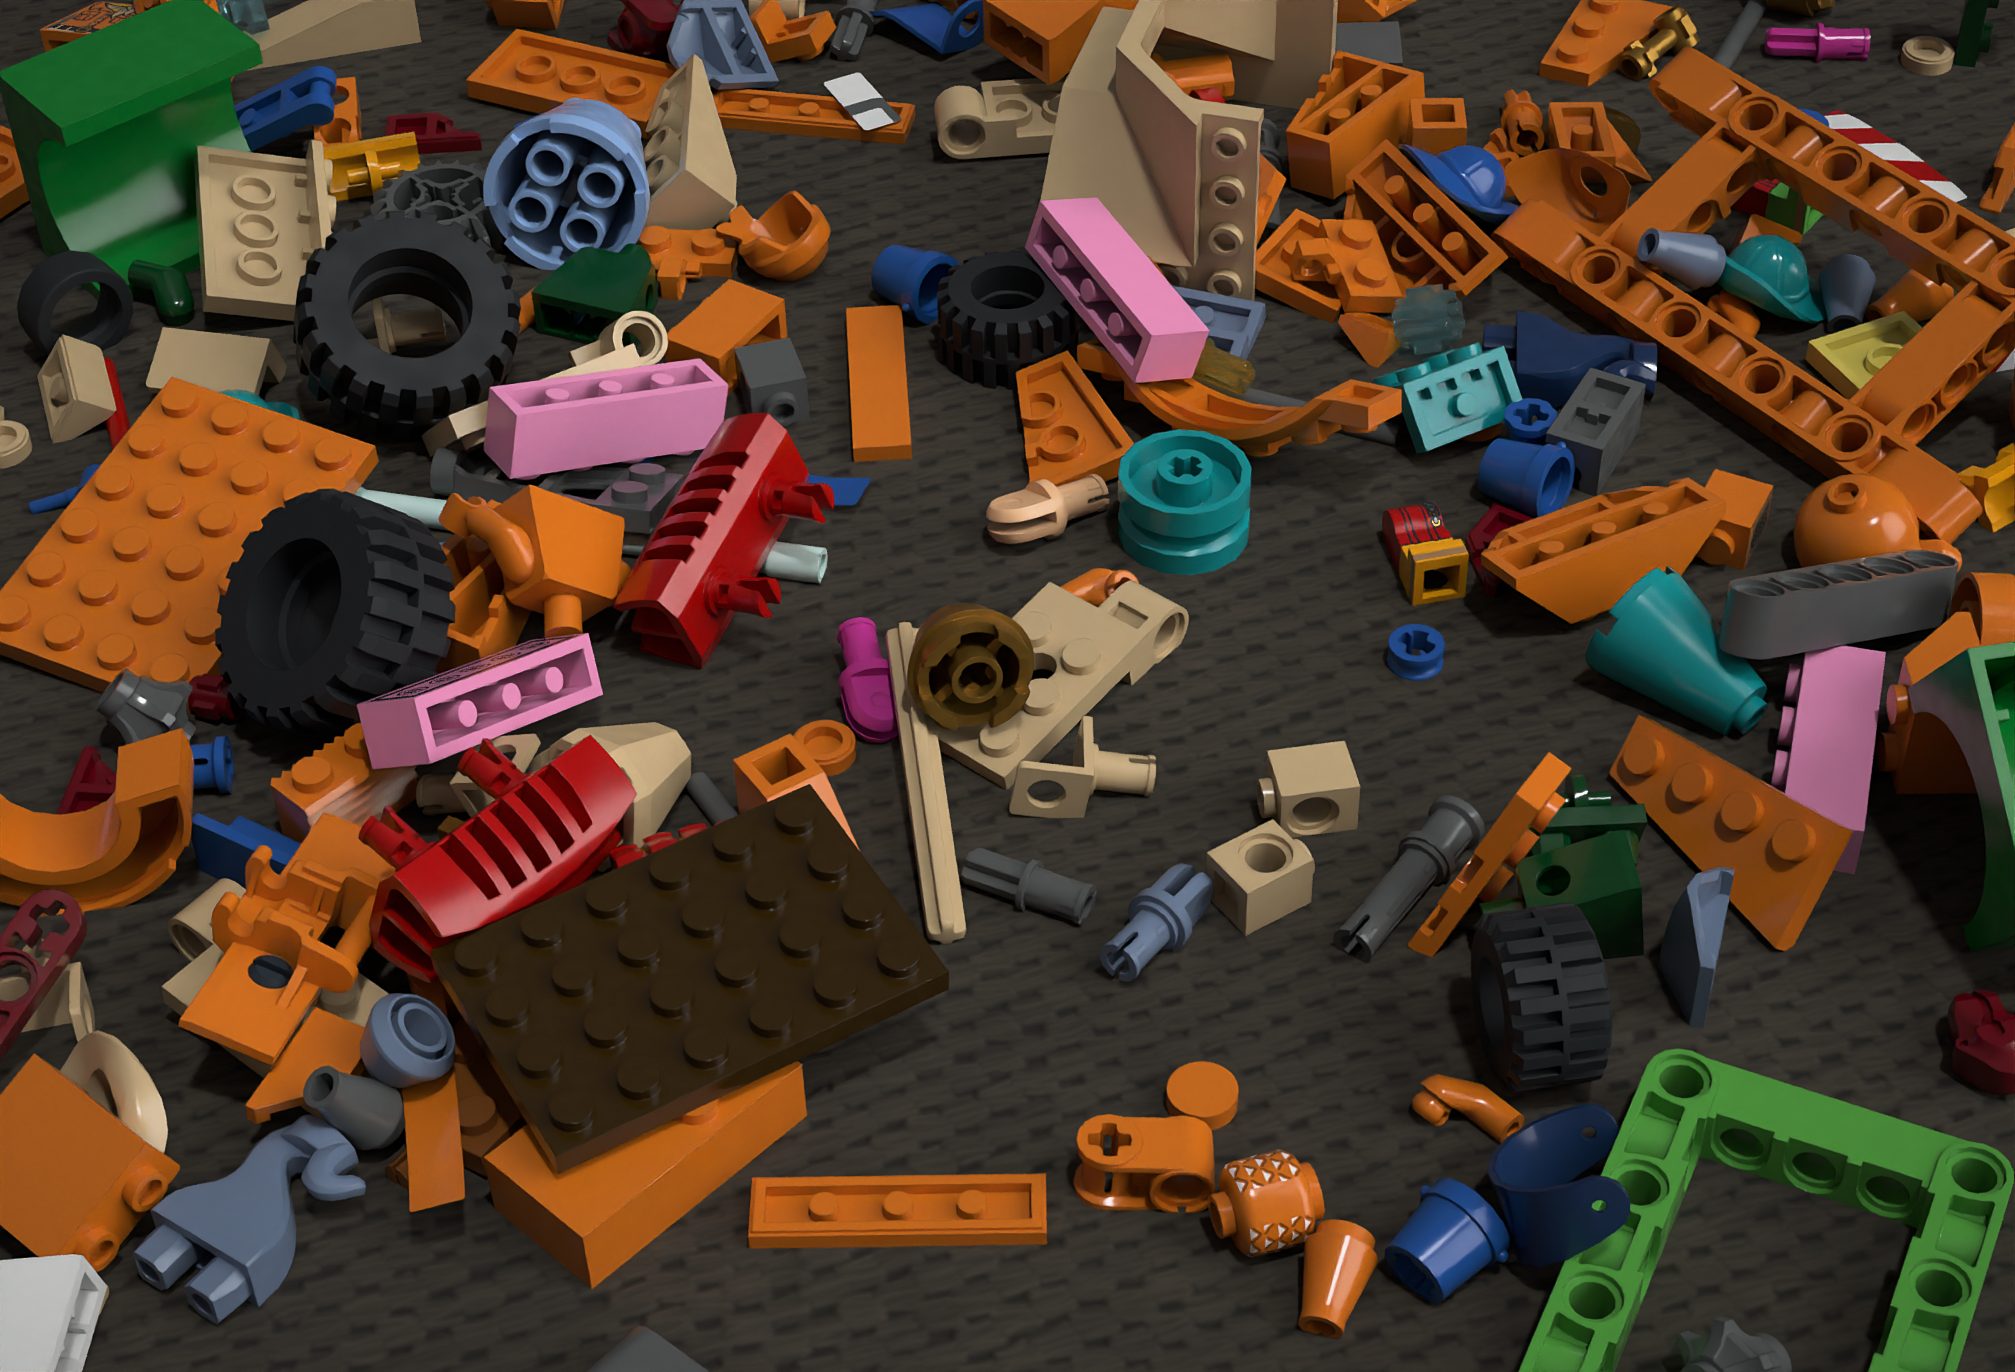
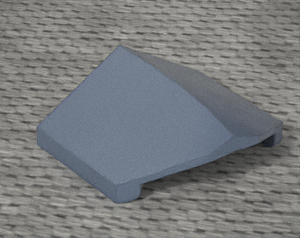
M684 0L682 2L666 45L669 60L677 70L695 54L703 62L709 85L718 90L776 86L779 80L742 0Z
M1721 866L1697 873L1676 902L1666 927L1658 967L1689 1026L1704 1028L1735 869Z

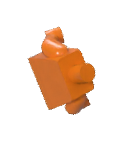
M531 484L494 509L488 507L486 501L481 497L472 496L466 501L459 494L451 493L438 518L439 522L449 531L461 536L474 534L488 544L502 571L506 597L514 605L544 614L545 638L583 634L582 622L614 604L621 587L631 571L629 565L621 559L625 528L623 517Z

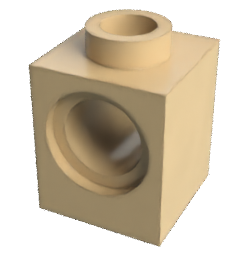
M1345 741L1267 751L1266 778L1257 779L1256 781L1257 804L1262 818L1273 817V820L1291 838L1357 829L1360 784Z
M1273 819L1207 852L1206 874L1212 879L1214 887L1211 901L1245 936L1311 902L1312 880L1315 872L1314 859L1302 841L1292 839Z

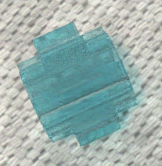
M1442 284L1406 289V297L1397 299L1394 302L1396 307L1392 311L1395 328L1394 334L1396 339L1400 340L1401 347L1404 349L1414 348L1415 355L1451 350V342L1461 340L1463 337L1462 330L1465 328V319L1463 318L1462 311L1463 305L1456 297V292L1454 290L1443 291Z

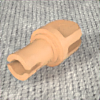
M1091 474L1083 479L1057 487L1047 479L1030 482L1023 490L998 497L991 501L986 511V518L992 521L987 526L989 535L997 542L1006 544L1024 543L1041 537L1047 540L1059 537L1064 533L1067 521L1097 511H1105L1108 508L1109 499L1095 500L1094 498L1109 494L1108 488L1104 480L1097 474Z

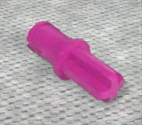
M1817 22L1814 29L1770 28L1766 31L1764 39L1765 54L1773 56L1814 57L1815 62H1821L1822 59L1867 61V54L1870 51L1869 28L1824 27V24L1821 22Z

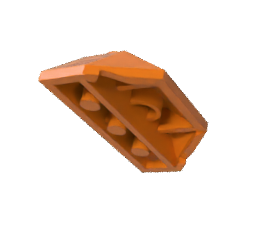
M1387 139L1381 142L1345 176V192L1348 195L1343 220L1373 221L1403 296L1397 309L1400 313L1412 314L1468 295L1508 258L1505 252Z
M1690 478L1672 480L1669 483V487L1641 486L1600 494L1500 531L1490 542L1488 549H1484L1481 553V565L1515 590L1570 624L1588 621L1595 618L1599 613L1612 609L1617 601L1637 581L1656 568L1661 569L1665 573L1666 566H1669L1682 576L1725 514L1726 501Z

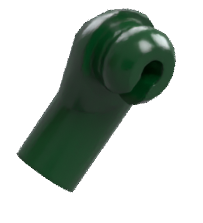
M143 260L132 262L128 270L129 284L153 291L158 310L163 314L166 324L177 327L186 325L193 320L194 299L184 273L174 268Z

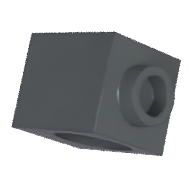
M790 337L734 348L738 390L747 414L768 413L782 427L788 426L793 422L810 419L807 378Z

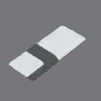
M854 73L824 82V86L863 130L869 131L901 121V117L861 73Z

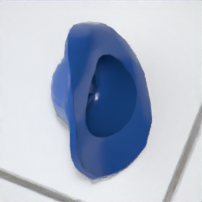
M1399 144L1397 146V149L1462 212L1482 223L1498 228L1519 208L1518 205L1503 200L1506 193L1504 170L1495 156L1483 148L1470 145L1457 146L1446 152L1443 151L1434 155L1406 144Z

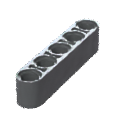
M1905 550L1731 580L1728 585L1718 646L1721 650L1738 657L1771 659L1940 627L1948 620L1959 562L1955 558L1939 552Z

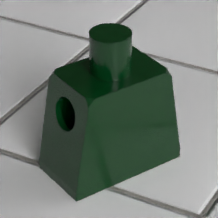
M633 243L626 244L619 253L590 246L581 248L531 292L537 333L587 345L598 341L601 332L624 314L631 311H645L653 314L659 302L655 266L651 262L648 252L640 245ZM623 332V346L634 343L637 349L640 342L639 339L632 333Z
M1625 829L1521 859L1515 865L1518 896L1479 904L1480 914L1483 915L1484 913L1572 902L1574 906L1579 907L1591 926L1598 941L1603 960L1644 955L1642 887Z

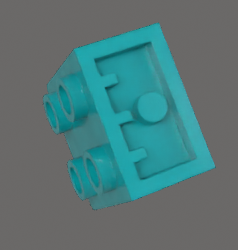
M1479 342L1437 354L1422 360L1420 364L1406 369L1402 368L1372 379L1373 384L1402 390V413L1416 453L1432 450L1504 421V412L1508 405L1522 400L1504 346L1482 352Z

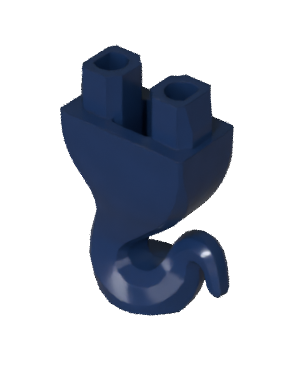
M1517 311L1515 326L1484 324L1482 352L1504 346L1522 399L1535 398L1547 401L1554 409L1563 407L1590 367L1646 384L1644 398L1652 399L1654 396L1657 375V345L1654 342H1637L1612 335L1580 334L1565 329L1543 315Z

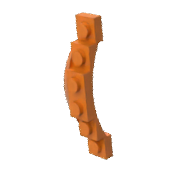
M1098 337L1077 346V360L1081 369L1099 372L1101 377L1108 381H1124V400L1142 403L1154 415L1171 425L1172 430L1205 431L1228 439L1237 447L1243 448V452L1250 456L1262 457L1273 455L1278 452L1279 447L1291 441L1301 445L1321 444L1327 441L1328 436L1341 429L1349 433H1369L1375 431L1379 424L1402 412L1401 389L1352 379L1313 398L1304 406L1275 407L1246 402L1217 392L1192 378L1134 383Z

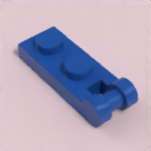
M324 66L311 67L234 105L240 127L251 152L279 138L288 137L295 130L305 125L323 126L329 124L334 118L335 110L332 96L336 92L337 76L334 71Z

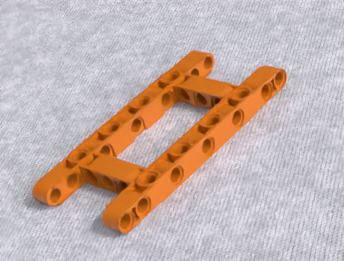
M1684 47L1650 80L1649 88L1657 101L1666 110L1671 112L1668 115L1670 119L1695 133L1701 139L1599 237L1542 199L1538 203L1527 199L1491 234L1492 240L1508 257L1519 260L1521 268L1543 283L1555 285L1559 294L1620 336L1637 342L1656 343L1658 362L1702 392L1712 395L1715 401L1791 453H1795L1797 457L1829 479L1841 475L1863 473L1879 476L1893 484L1905 494L1916 514L1919 523V540L1939 539L1952 544L1982 514V507L1977 498L1959 482L1962 478L1961 475L1916 445L2015 348V237L1698 50ZM1767 179L1772 182L1774 179H1777L1800 193L1804 203L1853 233L1857 230L1862 231L1886 246L1888 254L1937 285L1941 286L1943 283H1946L1959 291V293L1850 400H1847L1662 278L1660 275L1663 271L1650 263L1641 261L1637 250L1639 241L1645 231L1655 228L1668 232L1703 234L1719 218L1724 220L1731 213L1730 207L1758 180L1763 182Z

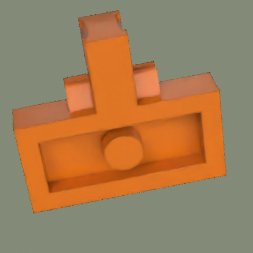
M1321 219L1315 235L1316 239L1297 240L1296 247L1288 264L1294 280L1327 281L1334 284L1344 312L1396 313L1403 296L1372 220Z
M663 226L644 227L636 242L637 245H640L648 252L651 262L655 266V275L660 283V299L668 300L682 299L688 278L700 279L701 276L732 278L739 256L740 245L737 240L716 233V229L712 228L684 230L667 229Z

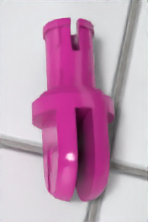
M858 617L849 619L838 627V633L836 634L846 665V669L838 679V689L847 723L853 733L864 741L884 743L894 740L899 733L889 661L882 657L876 634V625L868 618Z

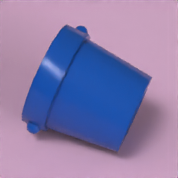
M891 245L879 254L873 265L871 274L872 287L879 296L894 305H901L902 310L909 317L921 323L930 324L938 319V284L941 278L947 277V271L954 265H959V263L950 255L940 251H924L903 245Z
M1498 438L1490 444L1481 460L1478 472L1479 491L1482 495L1516 509L1534 519L1557 511L1566 503L1572 488L1575 473L1574 456L1571 450L1566 448L1567 446L1564 442H1558L1556 445L1546 444L1542 446Z
M1439 1178L1431 1187L1424 1185L1420 1188V1205L1385 1249L1386 1262L1395 1277L1431 1304H1439L1482 1268H1490L1496 1261L1505 1262L1508 1259L1507 1250L1510 1247L1509 1234L1495 1210L1478 1193L1465 1184L1451 1178Z

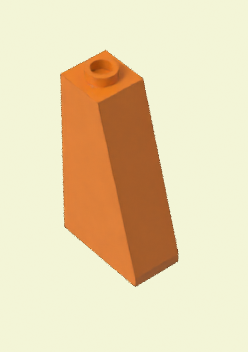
M983 0L984 43L1043 82L1052 85L1070 72L1103 6L1134 10L1138 0Z

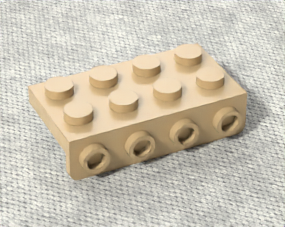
M310 140L306 159L197 145L194 158V175L204 312L294 321L300 277L305 275L306 262L314 250L318 248L325 249L326 237L333 233L331 228L334 226L336 216V197L328 195L332 182L333 164L332 160L324 159L322 141Z

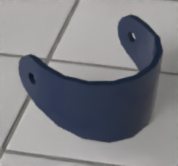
M1580 1104L1535 1120L1511 1134L1491 1154L1487 1173L1514 1253L1522 1265L1542 1267L1568 1260L1600 1243L1626 1223L1630 1214V1198L1626 1189L1617 1180L1606 1176H1591L1569 1183L1612 1150L1618 1136V1125L1614 1116L1606 1108L1596 1104ZM1586 1127H1592L1596 1131L1591 1137H1585L1581 1132ZM1597 1200L1606 1203V1207L1601 1211L1592 1208V1204Z

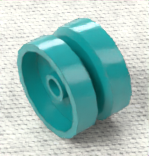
M1178 429L1156 433L1133 444L1121 458L1118 472V500L1120 502L1118 537L1124 551L1142 566L1165 574L1195 575L1215 571L1236 560L1247 546L1250 526L1249 501L1252 467L1245 453L1226 438L1205 431Z

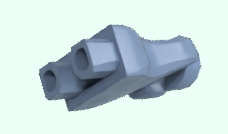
M310 1114L301 1116L292 1125L269 1133L255 1144L239 1168L232 1174L214 1182L197 1184L176 1190L150 1210L156 1229L147 1236L133 1253L139 1275L143 1280L162 1291L168 1289L190 1267L198 1270L199 1273L184 1286L189 1303L197 1313L215 1324H218L245 1300L259 1307L279 1288L287 1276L294 1258L296 1223L290 1192L291 1178L296 1174H302L301 1179L306 1190L313 1197L320 1200L336 1201L364 1195L366 1192L365 1181L354 1175H345L359 1163L354 1147L335 1127L323 1119Z

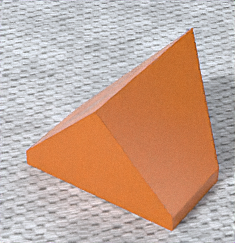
M1549 102V149L1563 147L1589 153L1621 171L1629 183L1653 182L1649 173L1607 119L1603 102ZM1586 166L1581 170V177L1584 183H1606L1603 176L1594 168Z

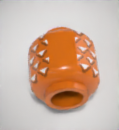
M1274 1150L1226 1164L1219 1175L1218 1193L1208 1196L1209 1214L1217 1236L1220 1239L1231 1237L1237 1249L1248 1257H1259L1305 1244V1239L1314 1233L1315 1222L1321 1221L1325 1213L1322 1190L1314 1169L1308 1162L1299 1163L1292 1154L1284 1150Z

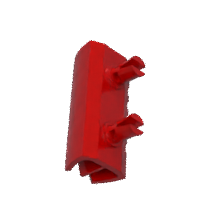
M748 413L737 415L725 420L720 425L672 499L621 587L613 608L620 612L636 608L631 629L633 632L642 633L640 651L702 669L736 612L770 618L773 615L766 603L780 604L781 588L779 582L775 578H759L756 576L788 520L796 518L824 523L826 519L820 509L833 510L834 493L829 484L808 483L809 471L788 431L770 414Z
M591 735L576 742L537 771L527 774L522 773L512 761L494 747V744L488 738L482 739L479 753L470 747L460 759L457 770L495 800L438 841L425 842L416 831L396 815V811L390 806H384L381 822L372 815L362 826L358 839L363 844L372 848L388 864L397 869L379 882L369 921L374 949L379 954L407 973L431 983L439 979L433 969L430 955L431 950L582 884L609 857L608 851L616 848L622 840L618 830L614 828L624 816L637 793L622 769Z

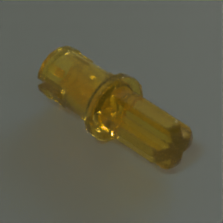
M1207 337L1192 379L1197 381L1201 378L1233 393L1244 394L1254 381L1256 372L1249 361L1216 348L1214 341Z

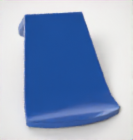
M969 0L956 10L953 16L936 3L870 11L873 18H889L894 20L941 54L969 50L979 45L984 35L983 0ZM978 11V20L968 32L961 25V22L969 13Z

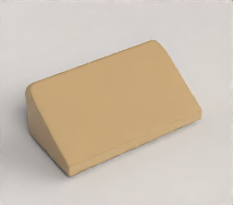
M62 335L61 338L59 337L37 375L53 444L72 440L110 418L116 411L100 347L66 335Z

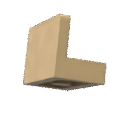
M163 327L146 380V386L152 393H159L173 376L217 392L239 389L250 391L259 396L262 382L280 383L285 375L287 365L271 339Z

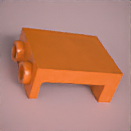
M34 1053L0 1094V1225L38 1257L69 1254L83 1255L92 1268L99 1272L113 1261L118 1253L119 1246L145 1213L160 1202L167 1191L169 1183L179 1172L180 1165L147 1142L89 1096V1092Z

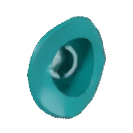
M1757 235L1746 239L1732 251L1729 257L1726 256L1725 267L1717 283L1728 293L1781 318L1816 324L1827 317L1820 286L1807 275L1806 259L1802 252L1790 241L1778 235Z

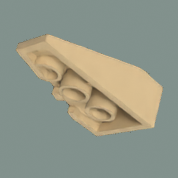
M308 0L243 31L259 43L263 60L262 64L248 70L421 42L414 0Z
M693 54L660 87L645 130L652 136L643 151L650 191V207L645 228L649 226H663L667 229L684 230L712 228L715 225L718 226L727 222L730 219L729 214L737 207L736 171L703 62L698 56Z

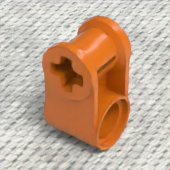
M1106 1114L1098 1115L1085 1121L1078 1130L1076 1148L1078 1156L1082 1159V1164L1076 1170L1073 1185L1076 1195L1080 1200L1094 1209L1162 1210L1166 1213H1179L1178 1207H1186L1185 1213H1194L1205 1210L1208 1207V1196L1216 1193L1212 1129L1200 1119L1184 1115L1156 1118L1122 1117ZM1106 1135L1112 1137L1110 1155H1103L1104 1138ZM1112 1172V1188L1107 1193L1104 1191L1105 1173Z

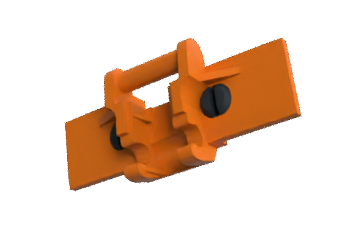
M323 812L280 875L275 873L270 866V859L273 856L272 850L266 845H259L245 866L246 892L241 899L234 892H225L213 909L211 917L212 941L225 954L181 1016L179 1027L272 1066L311 1005H316L321 996L322 989L334 993H345L351 989L359 976L357 965L372 943L369 921L378 884L397 870L372 848L363 844L358 839L361 826ZM340 927L346 930L335 949L320 942L328 929Z

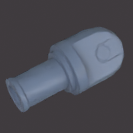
M1180 863L1169 868L1151 888L1140 891L1128 906L1130 922L1111 941L1105 943L1100 950V960L1108 973L1113 976L1128 961V965L1119 974V980L1131 981L1138 976L1140 970L1159 950L1174 952L1180 949L1189 940L1192 934V927L1204 915L1210 904L1214 891L1212 879L1205 872H1199L1195 875V868L1192 865Z

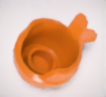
M790 191L785 194L758 220L753 219L744 206L740 205L729 214L731 222H724L716 226L717 234L738 241L740 244L739 253L749 268L762 276L780 282L800 281L813 273L823 262L828 252V238L831 233L830 225L819 207L810 204L797 191Z

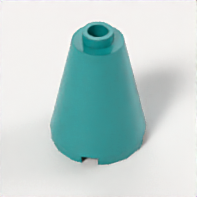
M1666 566L1665 573L1659 568L1647 573L1617 601L1609 611L1616 618L1611 631L1606 637L1599 630H1596L1585 653L1586 664L1597 673L1724 736H1727L1735 728L1742 734L1747 733L1759 722L1768 708V704L1762 700L1767 691L1765 683L1745 658L1729 654L1720 649L1718 646L1721 631L1720 625L1681 575L1669 566Z

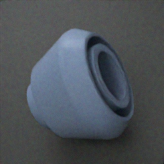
M393 993L382 997L372 1007L360 1040V1053L367 1071L373 1078L391 1087L407 1088L438 1079L449 1071L455 1059V1037L447 1017L432 1002L417 995Z

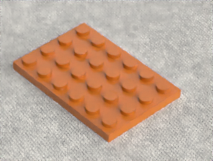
M172 376L0 590V655L102 693L125 668L139 677L145 676L154 681L161 682L185 680L189 683L193 677L203 675L204 673L219 676L221 671L218 661L223 658L222 652L215 646V629L221 627L222 618L217 613L220 595H226L230 582L226 575L231 563L238 562L243 554L244 549L241 545L249 533L259 531L263 527L261 519L270 511L278 507L285 508V501L303 493H311L318 489H336L355 495L379 462L375 445ZM187 701V709H188V713H189V715H190L192 712L189 710L188 701Z

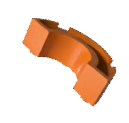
M179 728L118 747L115 792L107 801L86 811L62 815L33 812L9 802L0 794V902L22 906L35 893L42 890L57 889L68 893L85 912L127 906L142 899L162 885L175 872L176 860L184 850V847H189L191 838L194 759L189 740L183 729ZM60 909L56 915L63 914L64 909ZM42 913L39 917H44V916H49V915H46L45 913Z

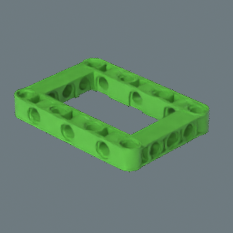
M1679 1048L1665 1050L1655 1055L1646 1066L1601 1176L1617 1180L1626 1189L1630 1198L1629 1217L1626 1223L1609 1237L1574 1257L1565 1260L1518 1372H1615L1699 1157L1917 1228L1915 1237H1912L1890 1304L1877 1353H1874L1868 1372H1956L2012 1191L2014 1170L2009 1160L2001 1152L1986 1144L1966 1141L1715 1061L1691 1050ZM1597 1200L1592 1204V1208L1597 1211H1601L1606 1207V1203L1601 1200Z

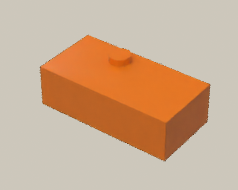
M796 1061L560 1174L555 1170L527 1124L484 1156L494 1209L588 1287L593 1289L807 1116L802 1064Z

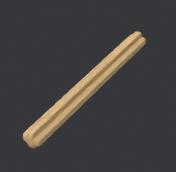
M900 622L898 628L887 631L885 639L927 937L930 940L939 941L940 944H952L953 940L964 938L967 928L936 721L924 713L916 704L908 686V664L919 628H913L910 622Z

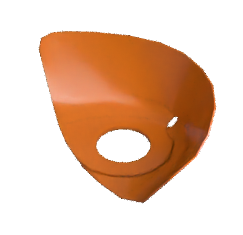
M1563 147L1547 149L1510 161L1504 166L1505 178L1521 204L1527 199L1537 203L1542 199L1598 237L1627 210L1631 186L1626 177L1615 167L1589 153ZM1583 167H1592L1603 176L1607 184V193L1605 195H1596L1585 186L1581 177Z

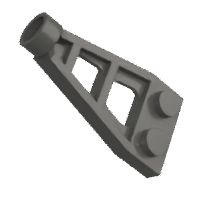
M441 447L436 450L433 456L430 470V485L435 495L450 496L451 493H457L466 500L473 496L483 498L486 503L491 499L503 503L531 484L621 516L625 521L624 531L650 534L656 528L684 482L683 474L666 473L663 466L651 463L635 464L629 468L592 467L590 470L582 472L565 470L540 474L539 477L531 480L510 479L496 463L476 462L468 457L465 450ZM588 492L602 494L596 500L568 495L567 493Z

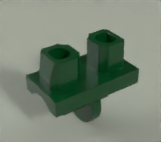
M1582 773L1568 774L1565 780L1564 793H1558L1566 799L1563 806L1542 833H1539L1533 827L1529 829L1540 838L1527 854L1528 857L1625 829L1634 863L1637 867L1639 842L1647 825L1645 804L1611 806V794L1609 791L1588 792L1586 780Z

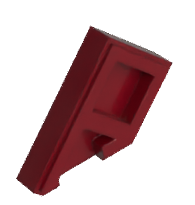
M437 112L387 116L385 136L414 132L419 154L482 151L480 134L472 130L463 132L455 128L453 120Z

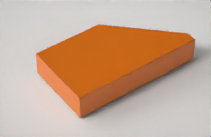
M315 1007L245 1104L247 1120L256 1124L271 1120V1113L305 1105L306 1102L303 1097L305 1083L309 1076L320 1067L330 1066L340 1072L360 1076L366 1068L360 1053V1040L365 1027Z

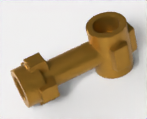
M1680 5L1670 8L1653 20L1657 28V34L1642 45L1637 39L1623 48L1625 53L1618 59V68L1622 75L1635 81H1639L1642 78L1648 79L1657 72L1653 62L1668 50L1676 56L1684 47L1692 48L1700 41L1696 34V26L1687 11L1683 12Z

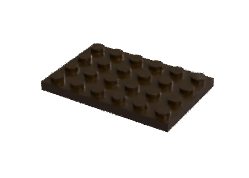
M810 784L430 951L434 971L558 1174L949 989V971Z

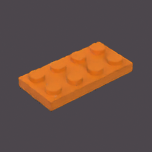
M516 29L466 79L468 97L538 114L548 112L562 105L569 98L577 97L601 101L615 107L626 115L628 119L636 122L641 130V138L649 139L651 135L645 130L660 87L677 69L673 64Z

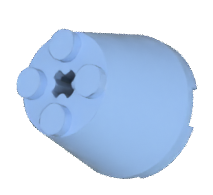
M575 97L569 98L562 105L524 122L502 140L488 164L484 177L483 197L484 204L489 206L495 224L506 238L504 244L515 255L538 269L556 270L579 249L590 246L619 253L626 244H636L645 226L650 207L649 183L641 142L642 134L636 122L628 119L621 111L607 103Z

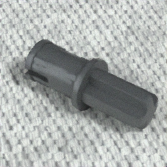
M847 0L845 6L839 9L835 16L837 28L830 44V51L837 55V61L845 62L846 59L854 61L858 58L865 37L870 36L874 29L875 22L870 11H875L880 0Z
M977 848L968 853L961 874L962 881L966 885L1015 901L1016 909L1024 912L1026 907H1030L1071 921L1078 926L1083 925L1096 902V885L1044 869L1043 862L1037 859H1032L1027 864L983 848Z

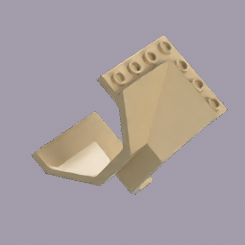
M1138 0L1134 10L1103 6L1062 86L1040 201L1097 197L1144 254L1150 256L1156 262L1172 286L1254 301L1260 138L1264 109L1192 98L1174 83L1150 58L1151 53H1156L1162 56L1165 61L1227 53L1232 62L1235 80L1234 96L1230 97L1231 100L1300 109L1307 98H1314L1318 93V80L1322 74H1330L1334 68L1333 57L1335 56L1338 0Z

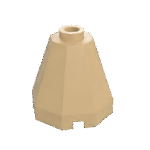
M656 722L578 728L560 738L550 748L532 759L530 762V772H535L576 742L591 735L622 769L637 793L614 829L618 830L622 837L618 846L636 844L639 849L644 846L643 838L657 832L691 777L692 753L677 730ZM608 857L597 870L604 872L610 868V858Z

